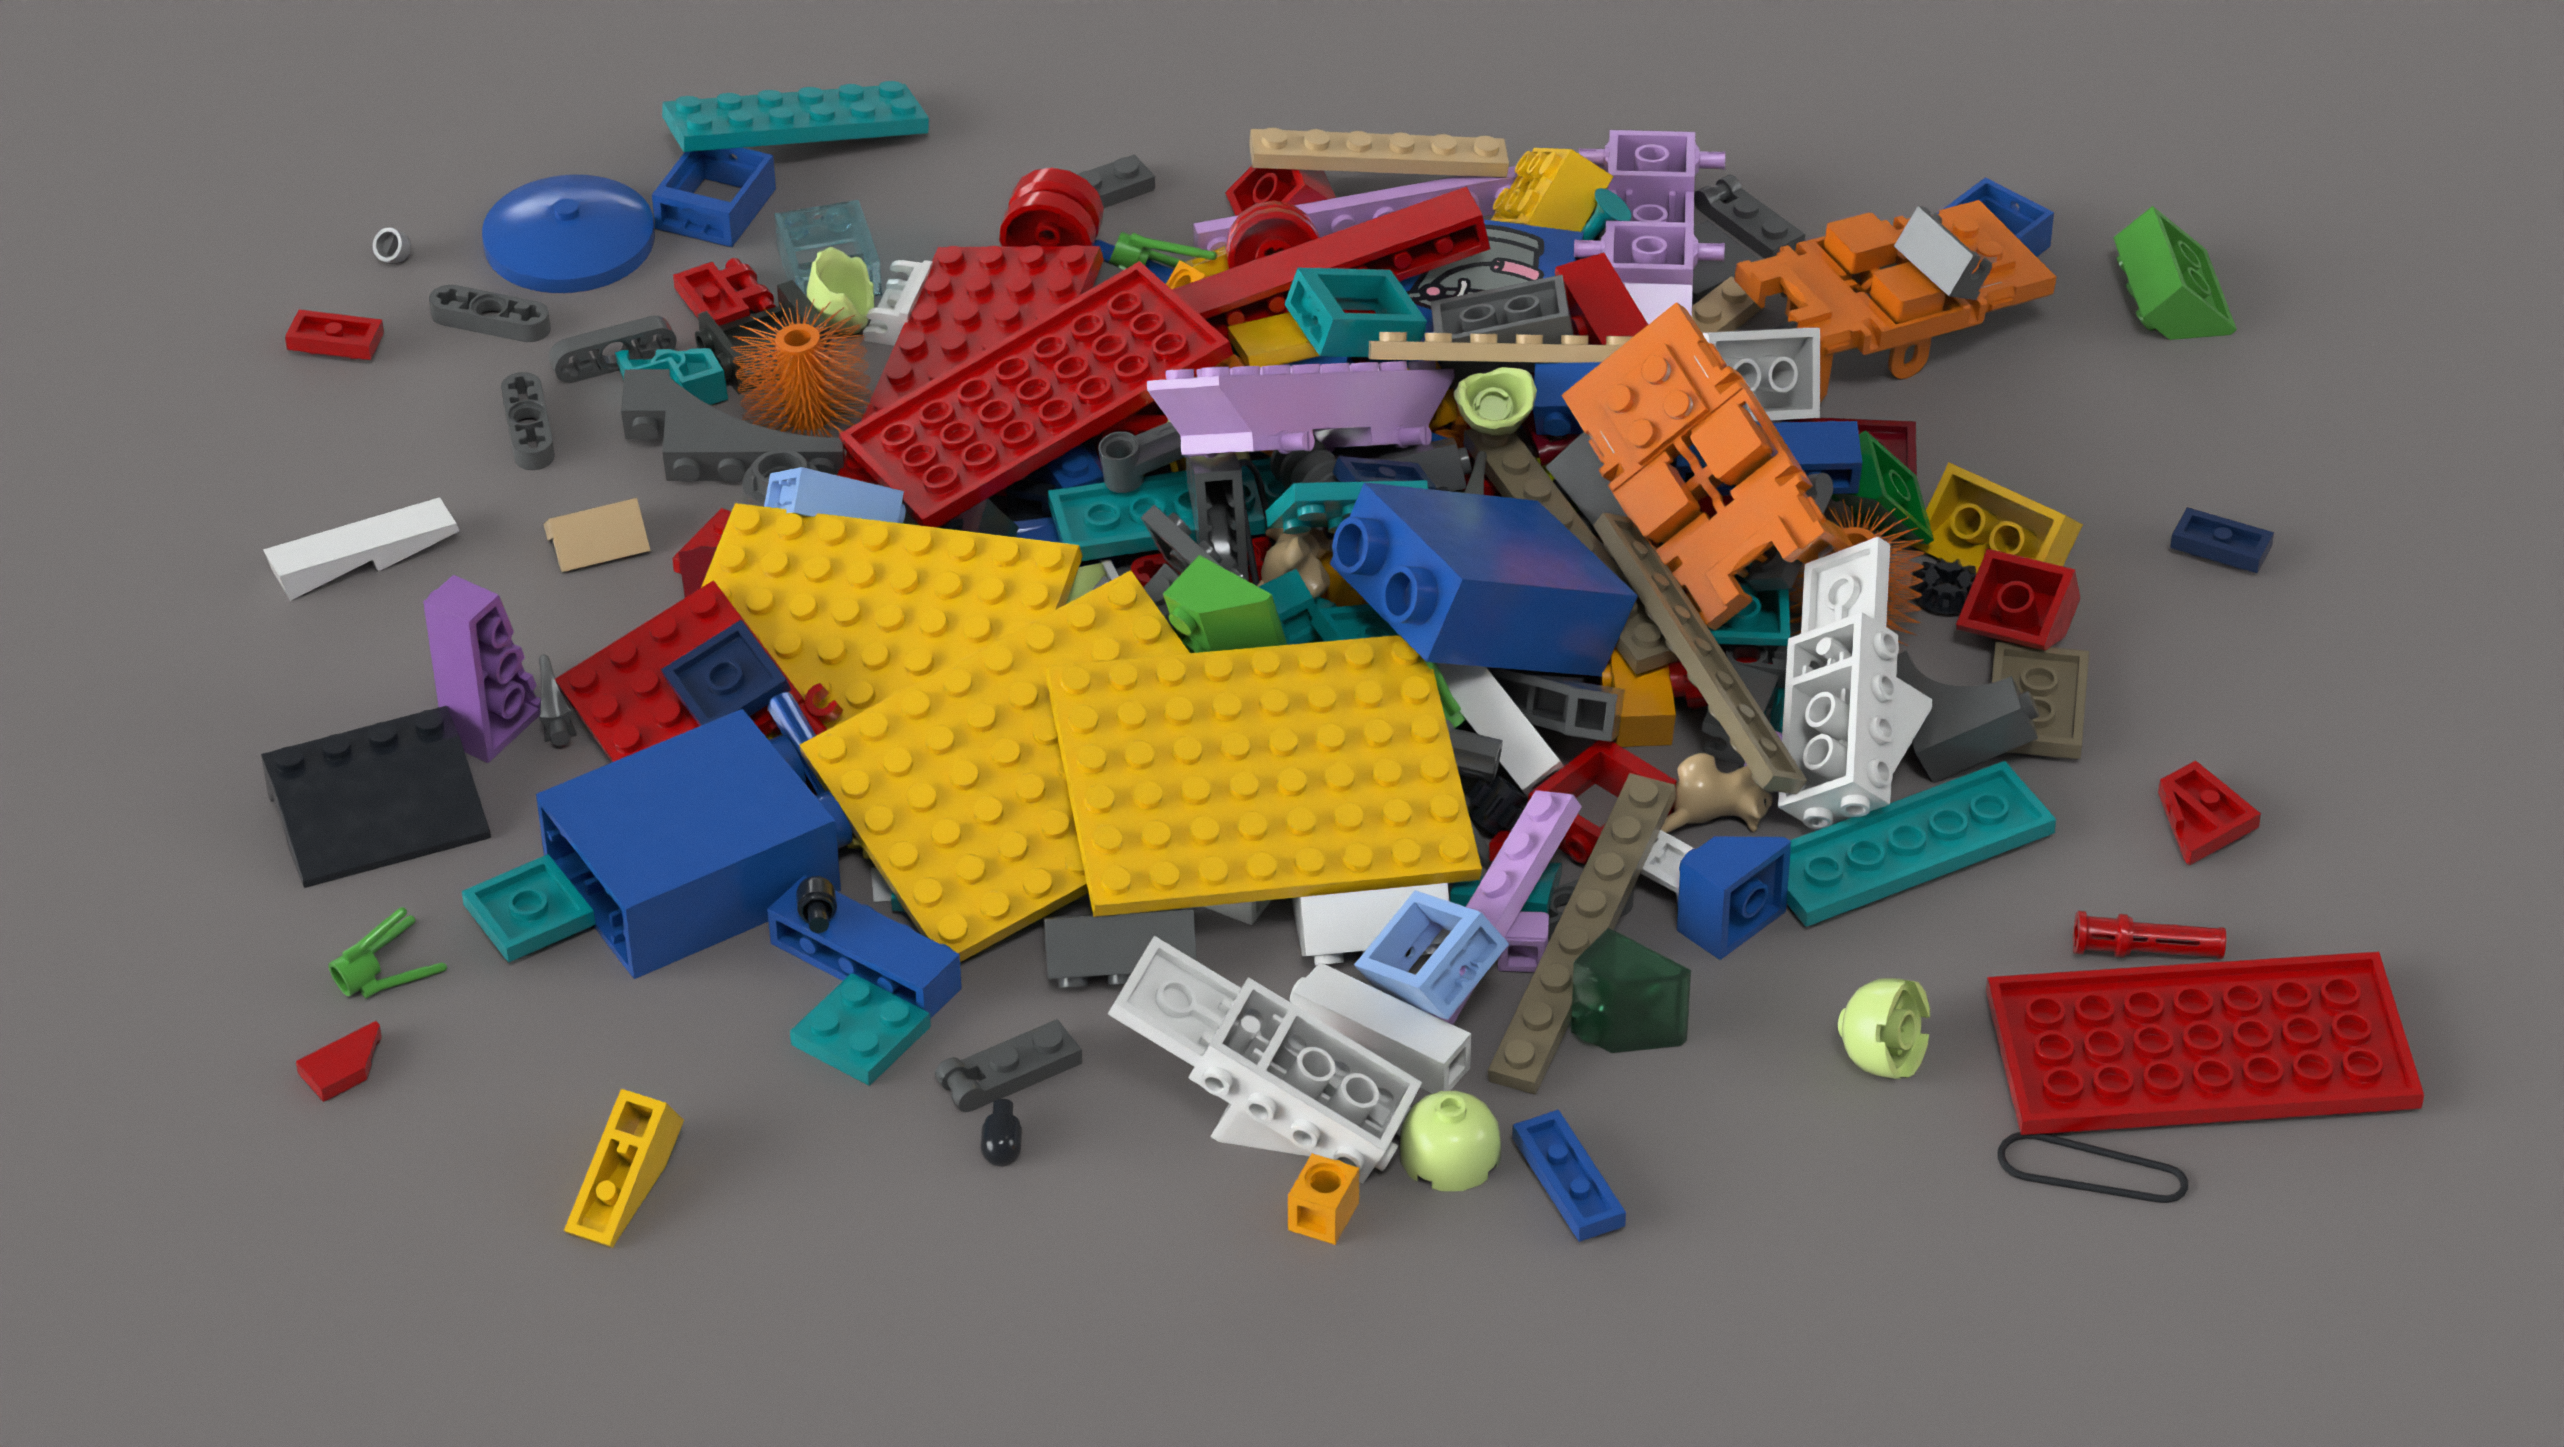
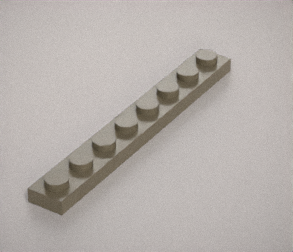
M1475 429L1464 431L1463 445L1474 459H1476L1479 451L1486 452L1485 474L1502 497L1539 501L1632 589L1625 582L1624 574L1515 432L1491 436L1479 433ZM1639 596L1615 646L1635 674L1678 661L1677 655L1667 647L1666 638L1657 624L1645 613V606Z
M1603 512L1593 527L1604 542L1603 547L1605 551L1615 559L1624 573L1625 582L1635 590L1644 604L1645 613L1657 624L1666 638L1667 647L1677 655L1686 669L1688 680L1699 689L1709 705L1708 710L1710 714L1720 722L1730 737L1732 748L1742 756L1750 768L1754 782L1768 792L1777 791L1798 794L1808 780L1684 590L1672 575L1669 567L1661 561V557L1636 526L1635 528L1633 527L1634 523L1629 517Z
M1629 774L1488 1068L1489 1082L1537 1094L1675 801L1676 788L1674 784Z

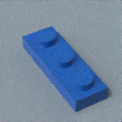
M1559 1109L1513 1124L1512 1139L1579 1242L1625 1227L1626 1211Z

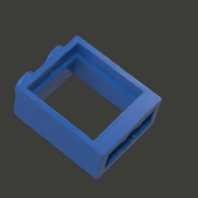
M746 148L684 152L652 193L655 229L733 247L776 190L773 155ZM704 179L741 187L731 202L694 193Z
M1986 177L1943 208L1946 209L1980 200L2036 257L2051 246L2054 212Z

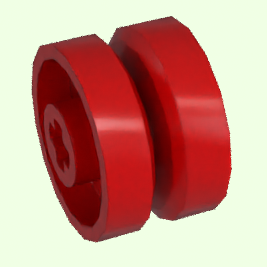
M1052 167L1037 169L1021 177L1010 197L1008 209L1000 226L999 241L1001 246H1095V238L1099 234L1104 212L1100 195L1086 179L1068 170Z
M1276 200L1256 203L1240 213L1229 228L1225 245L1229 269L1268 256L1266 250L1271 247L1275 251L1279 248H1282L1283 251L1320 238L1318 230L1309 216L1293 204Z

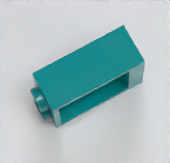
M1297 267L1284 304L1319 356L1368 357L1369 341H1379V332H1407L1406 341L1420 342L1426 330L1427 320L1391 270ZM1343 310H1374L1376 314L1344 313Z

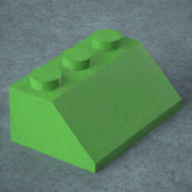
M2154 206L2150 207L2113 237L2119 252V256L2116 257L2117 262L2127 274L2129 280L2126 287L2139 307L2136 310V315L2148 330L2153 331L2157 329L2169 340L2231 335L2237 330L2207 249Z
M1198 555L1163 593L1170 614L1168 616L1169 620L1174 626L1176 634L1190 653L1287 645L1272 594L1201 555Z

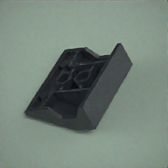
M447 706L424 710L412 715L261 754L270 802H275L289 851L304 888L491 838L490 829L461 739Z

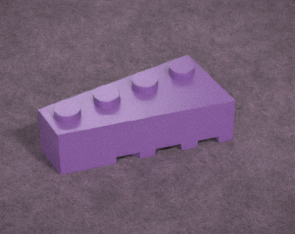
M453 575L438 589L432 591L428 598L423 601L438 707L447 706L460 736L464 752L489 763L539 717L541 698L536 697L533 692L537 686L533 675L525 672L521 662L525 659L521 647L512 642L511 637L514 630L500 596Z

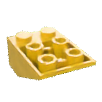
M1533 148L1532 152L1527 151L1517 163L1515 173L1518 175L1510 189H1503L1495 200L1493 210L1496 212L1491 220L1581 232L1597 206L1594 195L1596 189H1607L1614 176L1572 149Z

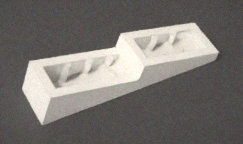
M439 497L263 549L275 577L291 601L369 561L373 563L379 572L460 530Z

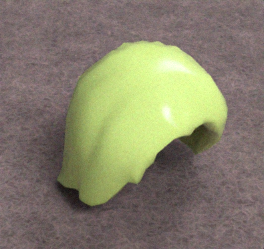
M829 247L819 251L816 260L812 263L807 286V298L811 303L813 302L814 307L819 313L823 307L827 306L821 314L825 320L838 312L828 322L830 326L851 317L838 330L849 329L836 333H843L857 328L856 331L852 332L857 334L867 326L869 319L866 315L870 309L874 308V284L870 282L866 264L860 257L855 256L851 258L843 251ZM841 323L832 326L831 329L838 326Z
M1501 367L1484 374L1470 375L1460 381L1454 391V399L1457 402L1460 415L1472 429L1477 430L1479 433L1498 436L1515 432L1528 418L1534 407L1537 389L1532 375L1528 371Z

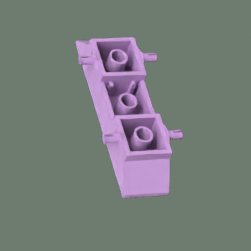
M1610 130L1609 142L1605 149L1579 148V154L1597 166H1604L1605 171L1614 176L1608 185V190L1615 193L1627 204L1632 217L1630 221H1606V232L1601 237V241L1575 239L1574 258H1587L1604 252L1648 325L1676 302L1685 307L1692 317L1693 268L1697 265L1698 260L1724 262L1725 243H1698V239L1694 235L1695 175L1699 172V168L1725 170V151H1700L1695 143V132Z
M1431 360L1408 362L1409 370H1407V361L1382 362L1380 364L1378 362L1351 363V365L1349 363L1322 364L1321 366L1320 364L1232 368L1209 367L1197 369V378H1194V369L1166 370V380L1147 381V391L1180 434L1181 452L1187 458L1192 456L1214 458L1218 453L1278 450L1281 454H1288L1291 451H1311L1315 445L1313 434L1318 441L1324 444L1326 450L1333 452L1336 447L1396 444L1398 448H1407L1412 445L1430 444L1432 433L1429 423L1454 379V369H1436L1435 361Z

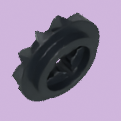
M1941 557L1936 564L1923 562L1924 568L1912 572L1913 576L1923 580L1922 583L1910 586V589L1922 594L1921 597L1915 598V601L1928 610L1943 614L1961 613L1977 574L1975 566L1963 567L1960 559L1951 563L1946 562Z

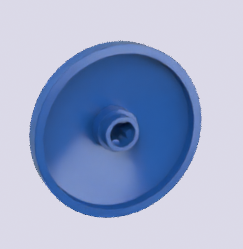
M560 175L527 183L503 196L486 215L482 227V239L488 263L497 274L507 281L539 292L576 293L607 286L635 271L647 259L653 248L655 228L649 204L638 192L629 186L599 176Z

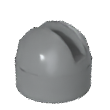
M387 227L381 229L374 237L373 251L375 256L381 261L399 263L406 260L410 254L411 242L409 237L401 230Z

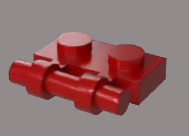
M738 258L728 260L723 270H719L713 262H709L673 274L675 290L698 318L699 313L707 311L718 326L750 316L749 310L758 313L764 311L763 308L767 310L776 307L774 296L765 285L759 284L757 282V274L751 266L742 263Z

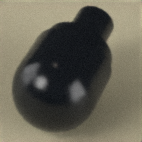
M822 876L807 877L799 884L796 891L797 910L802 919L809 924L811 931L822 933L828 929L829 921L833 918L837 909L835 889L832 883Z
M1008 1099L994 1101L993 1114L985 1119L981 1130V1152L988 1162L996 1166L1011 1164L1017 1159L1021 1151L1022 1127L1019 1119L1013 1115L1014 1104Z

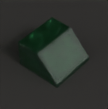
M1607 928L1574 961L1571 1032L1580 1036L1584 1041L1593 1043L1610 1053L1682 1046L1687 1041L1691 970Z

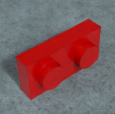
M299 309L285 335L287 350L310 354L371 360L384 334L382 319Z

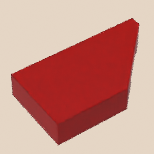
M374 1021L296 1061L298 1074L323 1102L367 1080L372 1066L371 1059L375 1047L380 1043L382 1037L380 1024Z

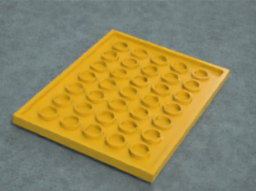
M735 503L702 587L713 580L804 700L805 695L812 686L821 683L829 694L820 701L819 708H824L835 700L843 709L842 714L835 721L829 723L822 722L827 729H830L1066 605L1083 555L1080 546L1075 544L820 513L815 517L796 513H786V509ZM772 731L766 735V738L770 740L778 735Z
M1130 570L799 745L800 752L824 790L829 791L842 808L852 832L921 935L939 944L949 946L953 951L960 954V962L1089 893L1046 680L1047 666L1188 654L1190 652Z
M1400 635L1047 666L1046 680L1093 917L1480 880L1482 866L1434 670L1427 666L1424 659Z

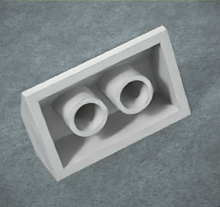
M1820 328L1703 333L1707 342L1714 344L1727 366L1732 367L1742 375L1770 420L1820 418ZM1747 403L1742 407L1749 411L1754 421H1758Z
M1441 883L1292 898L1301 955L1314 956V963L1318 965L1320 962L1323 964L1343 963V953L1363 951L1364 953L1415 890L1449 901L1448 884ZM1442 929L1422 955L1433 954L1451 931Z

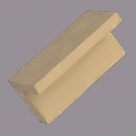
M637 498L550 518L544 523L547 540H553L561 573L651 551Z

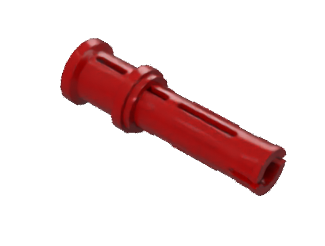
M2077 911L2073 928V952L2079 955H2083L2085 950L2114 952L2116 957L2125 958V956H2130L2131 951L2223 959L2226 950V929L2223 927L2207 928L2176 924L2133 922V918L2128 917V914H2118L2117 918L2087 916L2086 911Z

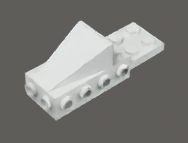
M1880 537L1805 564L1801 634L1788 638L1782 742L1808 781L1798 794L1779 792L1778 808L1813 829H1822L1851 817L1865 816L1872 810L1890 805L1893 773L1932 709L1931 698L1896 677L1897 654L1899 652L1898 634L1886 627L1890 544Z
M1156 936L1152 938L1108 1012V1015L1194 1066L1188 1078L1202 1086L1209 1093L1229 1103L1210 1137L1222 1143L1310 1156L1313 1153L1329 1159L1340 1160L1346 1164L1359 1167V1182L1362 1184L1374 1167L1383 1172L1398 1147L1397 1144L1392 1142L1395 1134L1400 1136L1402 1124L1411 1109L1410 1105L1422 1084L1418 1079L1248 977L1242 988Z

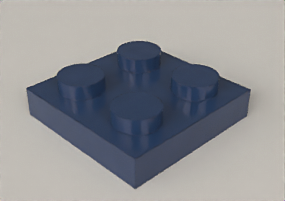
M739 620L661 669L665 680L699 726L740 709H743L748 716H751L770 703V699L775 695L791 691L787 679L742 620Z

